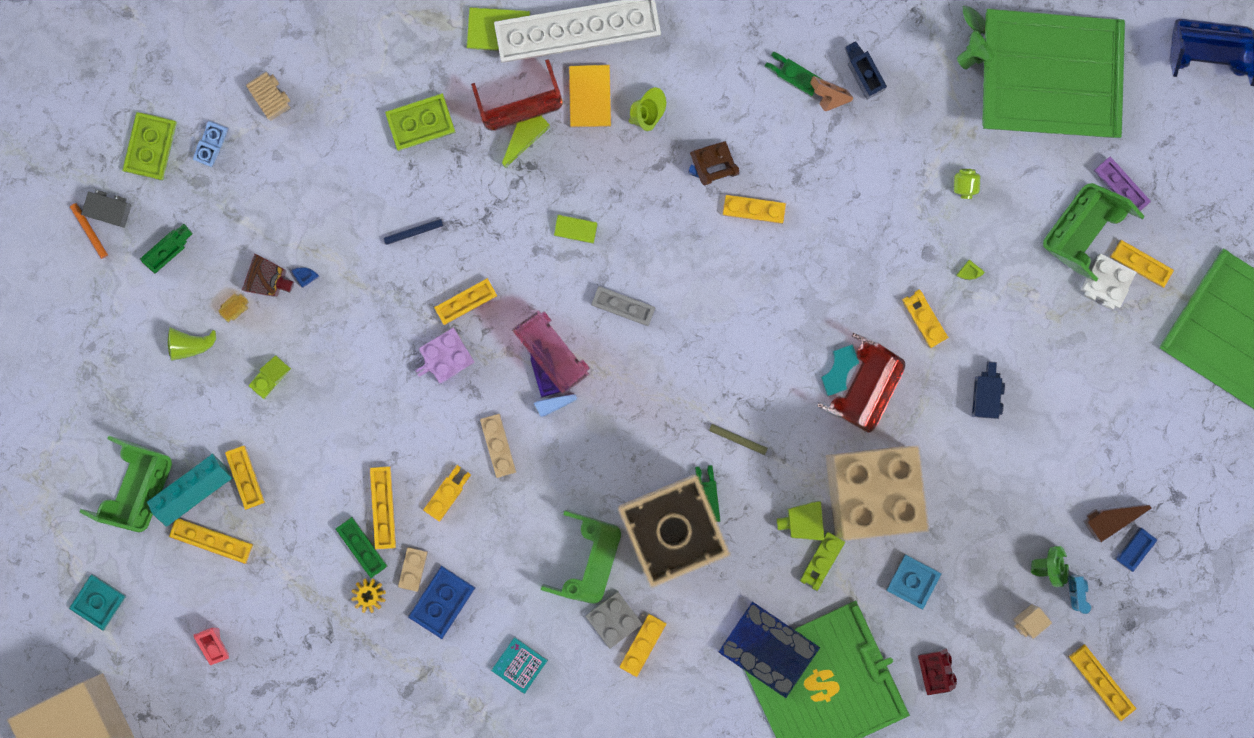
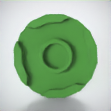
M1062 546L1050 547L1047 558L1035 559L1031 562V573L1039 577L1049 576L1050 582L1054 587H1064L1063 584H1067L1069 577V566L1064 564L1063 557H1067Z

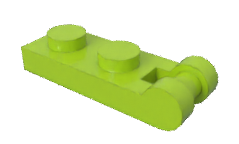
M827 532L799 581L803 584L811 585L812 589L818 591L845 541ZM812 571L819 574L817 579L810 576Z

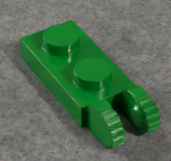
M773 52L771 54L773 59L781 62L784 66L780 70L772 63L766 62L765 67L776 74L781 80L812 97L815 89L810 82L813 76H818L792 60L786 59L779 53Z
M708 465L707 468L709 482L701 481L702 472L700 466L695 467L696 476L699 479L716 522H721L713 466Z

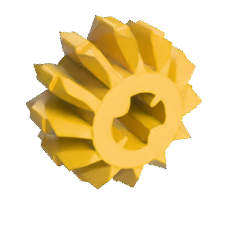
M367 578L363 579V585L359 582L356 583V587L359 590L352 589L351 591L357 595L351 598V601L358 600L359 603L355 605V608L357 609L363 605V613L366 612L367 607H369L370 613H373L374 606L380 609L381 605L379 602L386 601L385 598L380 597V595L386 593V590L379 591L378 589L382 587V583L377 584L375 587V579H372L369 585ZM371 591L373 598L367 601L364 593Z

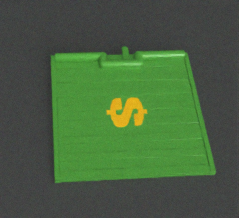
M856 600L793 629V634L791 635L786 634V636H791L792 640V636L797 634L808 641L809 649L810 645H812L815 650L812 651L814 654L811 658L807 659L794 650V640L793 643L785 645L776 637L743 652L750 653L755 657L754 668L749 670L744 666L743 668L776 738H863L910 716L887 665L893 663V659L891 657L883 659ZM763 662L770 666L771 671L768 673L771 676L772 672L775 671L783 675L784 679H776V681L773 680V683L769 684L755 676L752 670H758L756 664ZM790 680L792 687L788 692H781L775 688L777 681Z

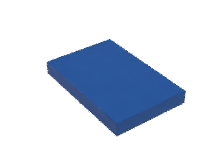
M441 566L408 618L440 639H443L476 587Z

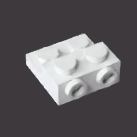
M1099 254L1091 268V271L1098 277V280L1095 282L1086 278L1081 291L1085 292L1084 296L1091 300L1099 299L1103 302V306L1111 310L1120 308L1137 272Z

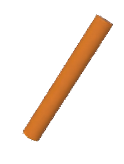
M77 203L70 206L72 212L101 259L107 257L106 250L86 217L81 215L80 207Z

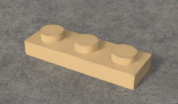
M500 414L480 419L496 478L516 473Z

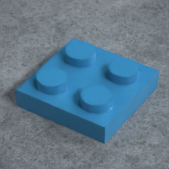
M904 554L886 591L923 610L942 573Z

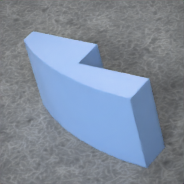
M208 121L202 140L199 141L193 160L213 167L229 128L213 121Z

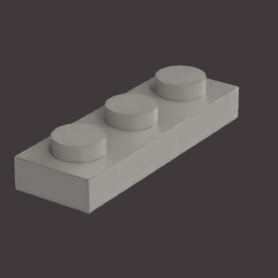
M598 286L591 304L594 307L645 326H649L656 308Z

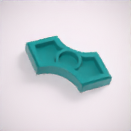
M853 344L833 351V366L827 374L821 377L827 396L847 390V375L854 366L859 364Z

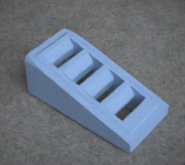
M575 394L536 401L534 405L540 416L544 417L576 401L578 398Z

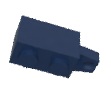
M856 41L847 45L845 51L849 59L848 66L866 100L885 91L887 85L869 52L864 53Z
M988 361L986 372H981V376H975L972 417L999 419V415L1003 414L1004 406L1000 402L1001 395L1005 393V383H1002L1000 373H996L997 362Z

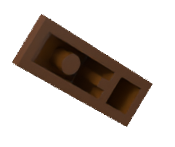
M1143 504L1099 511L1095 509L1086 515L1087 519L1083 522L1096 541L1103 542L1152 509V507Z

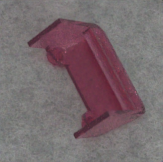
M538 310L513 328L512 331L562 394L566 395L590 376L587 372L590 368L583 359L579 362L551 327L549 322L552 320L546 312L540 313Z

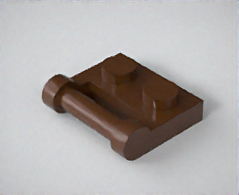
M726 141L690 152L699 179L704 186L727 176L734 177L739 175V168L734 164ZM724 164L726 169L713 173H708L706 170Z

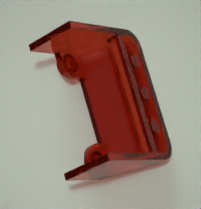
M549 59L545 60L554 88L553 90L491 110L484 111L475 83L471 84L482 122L488 131L494 132L557 112L562 108L563 100Z
M853 333L852 337L861 342L857 349V357L862 364L845 398L836 397L830 403V407L818 403L817 406L831 415L869 433L876 428L904 372L905 361L881 344Z

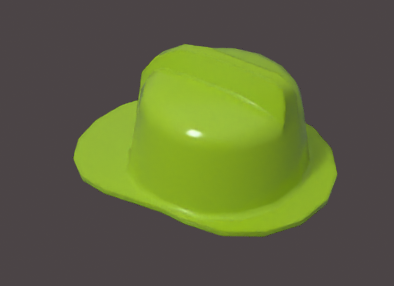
M657 87L650 88L641 99L631 105L628 122L641 127L645 131L653 130L666 110L667 103L664 92Z

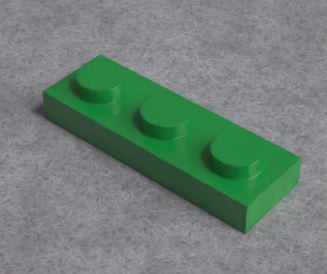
M353 517L336 528L338 534L370 578H373L388 567Z

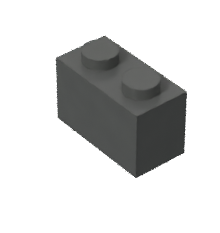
M95 190V193L88 191L81 215L125 228L131 209V204L126 203L127 199L116 195L112 199L106 197V192Z

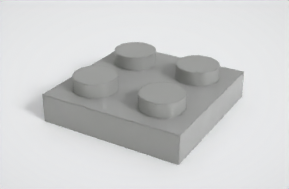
M616 592L585 616L609 649L642 625L619 592Z

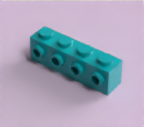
M211 454L150 499L147 504L153 516L167 527L230 481L232 477L226 466L214 454Z

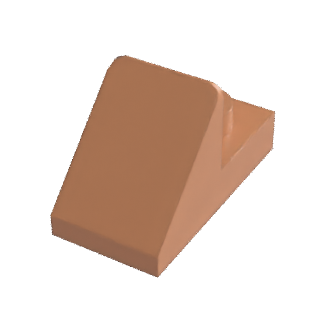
M813 76L810 84L815 89L814 92L823 97L820 101V106L824 111H829L853 100V96L847 89Z

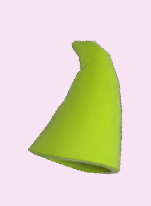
M170 327L168 331L170 360L184 359L207 351L216 341V331L213 330L208 336L201 337L188 335Z

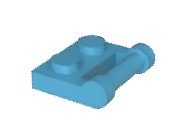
M1077 574L1069 575L1068 584L1071 607L1075 611L1088 614L1091 611V605L1086 601L1088 582L1084 580L1083 576Z

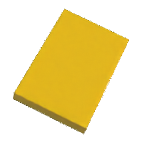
M610 65L569 66L570 127H611Z

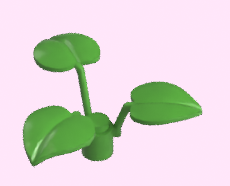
M964 5L962 7L965 21L974 32L970 36V45L966 47L967 50L957 56V61L963 69L967 70L975 63L980 64L984 60L988 62L993 61L994 53L981 35V33L985 35L984 18L975 9Z

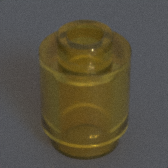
M234 293L220 305L221 308L218 312L229 323L231 320H236L249 308L247 306L249 301L243 294L240 293L238 295Z

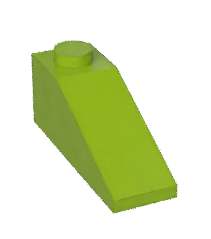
M534 107L530 110L526 108L519 115L520 119L517 122L502 161L505 168L550 128V124Z

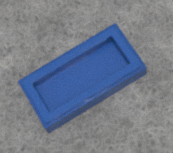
M1140 527L1115 560L1131 572H1134L1157 542V539Z

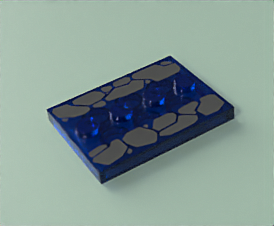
M752 601L718 650V653L787 698L820 649V646Z

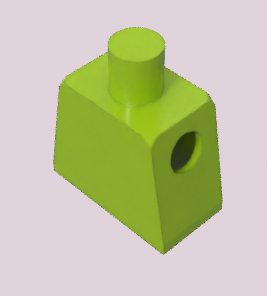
M821 501L788 508V517L776 518L777 530L789 529L791 538L824 540Z

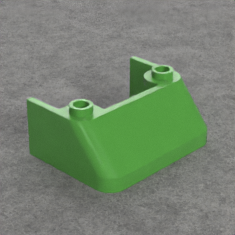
M1089 183L1079 191L1045 237L1043 246L1049 253L1072 270L1097 282L1098 277L1088 268L1091 259L1084 252L1107 221L1113 224L1120 223L1128 213L1142 220L1145 216L1130 199L1094 183Z
M108 436V440L122 446L120 451L121 459L130 464L115 501L111 499L104 500L100 504L97 513L80 509L79 513L99 523L135 532H143L149 526L153 516L147 502L162 491L171 469L172 461L170 457L152 449Z
M565 510L563 515L583 521L581 534L584 538L594 541L582 581L574 578L569 579L564 583L562 589L543 584L541 590L577 601L598 603L604 595L620 542L621 531L614 524Z

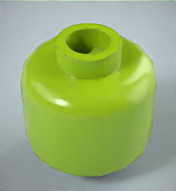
M960 169L954 176V192L959 194L962 199H972L973 195L980 192V174L976 173L975 169Z

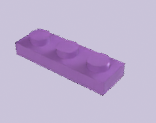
M1111 156L1094 170L1112 192L1130 199L1140 211L1151 202Z

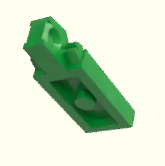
M185 224L176 230H172L140 258L141 262L156 274L185 248L186 240L193 234L192 231Z

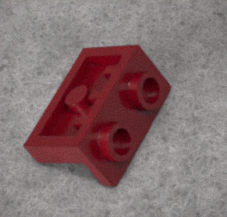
M947 648L918 655L927 696L951 692L956 688L957 678L952 672V657L948 653Z

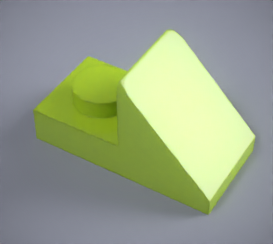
M275 355L260 368L261 372L248 386L265 399L291 368Z

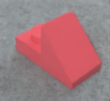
M212 627L194 634V639L210 666L229 659V653L220 638L219 628Z

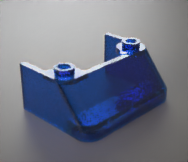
M1177 19L1173 27L1169 59L1173 77H1177L1179 69L1188 67L1191 61L1229 65L1235 75H1248L1250 86H1254V30L1247 26Z

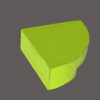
M969 259L956 276L964 280H973L979 278L985 272Z

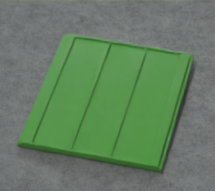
M987 9L985 15V42L991 47L994 53V60L991 62L984 60L983 129L1122 138L1125 20Z
M1223 248L1161 343L1159 349L1253 409L1254 268Z

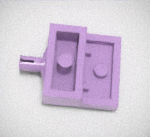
M453 327L419 348L424 357L425 364L415 369L419 377L430 371L435 375L438 382L442 384L475 362Z

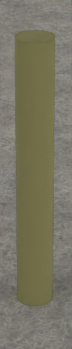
M714 424L710 426L709 431L760 454L765 455L768 448Z

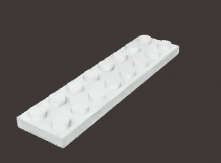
M620 0L494 22L501 63L661 36L655 0Z

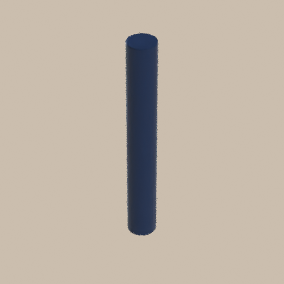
M438 219L384 237L383 239L385 244L388 245L443 227L444 225L442 219Z

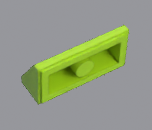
M558 215L554 236L594 244L598 223Z

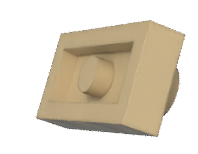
M407 547L398 585L399 588L419 591L428 554L427 551Z

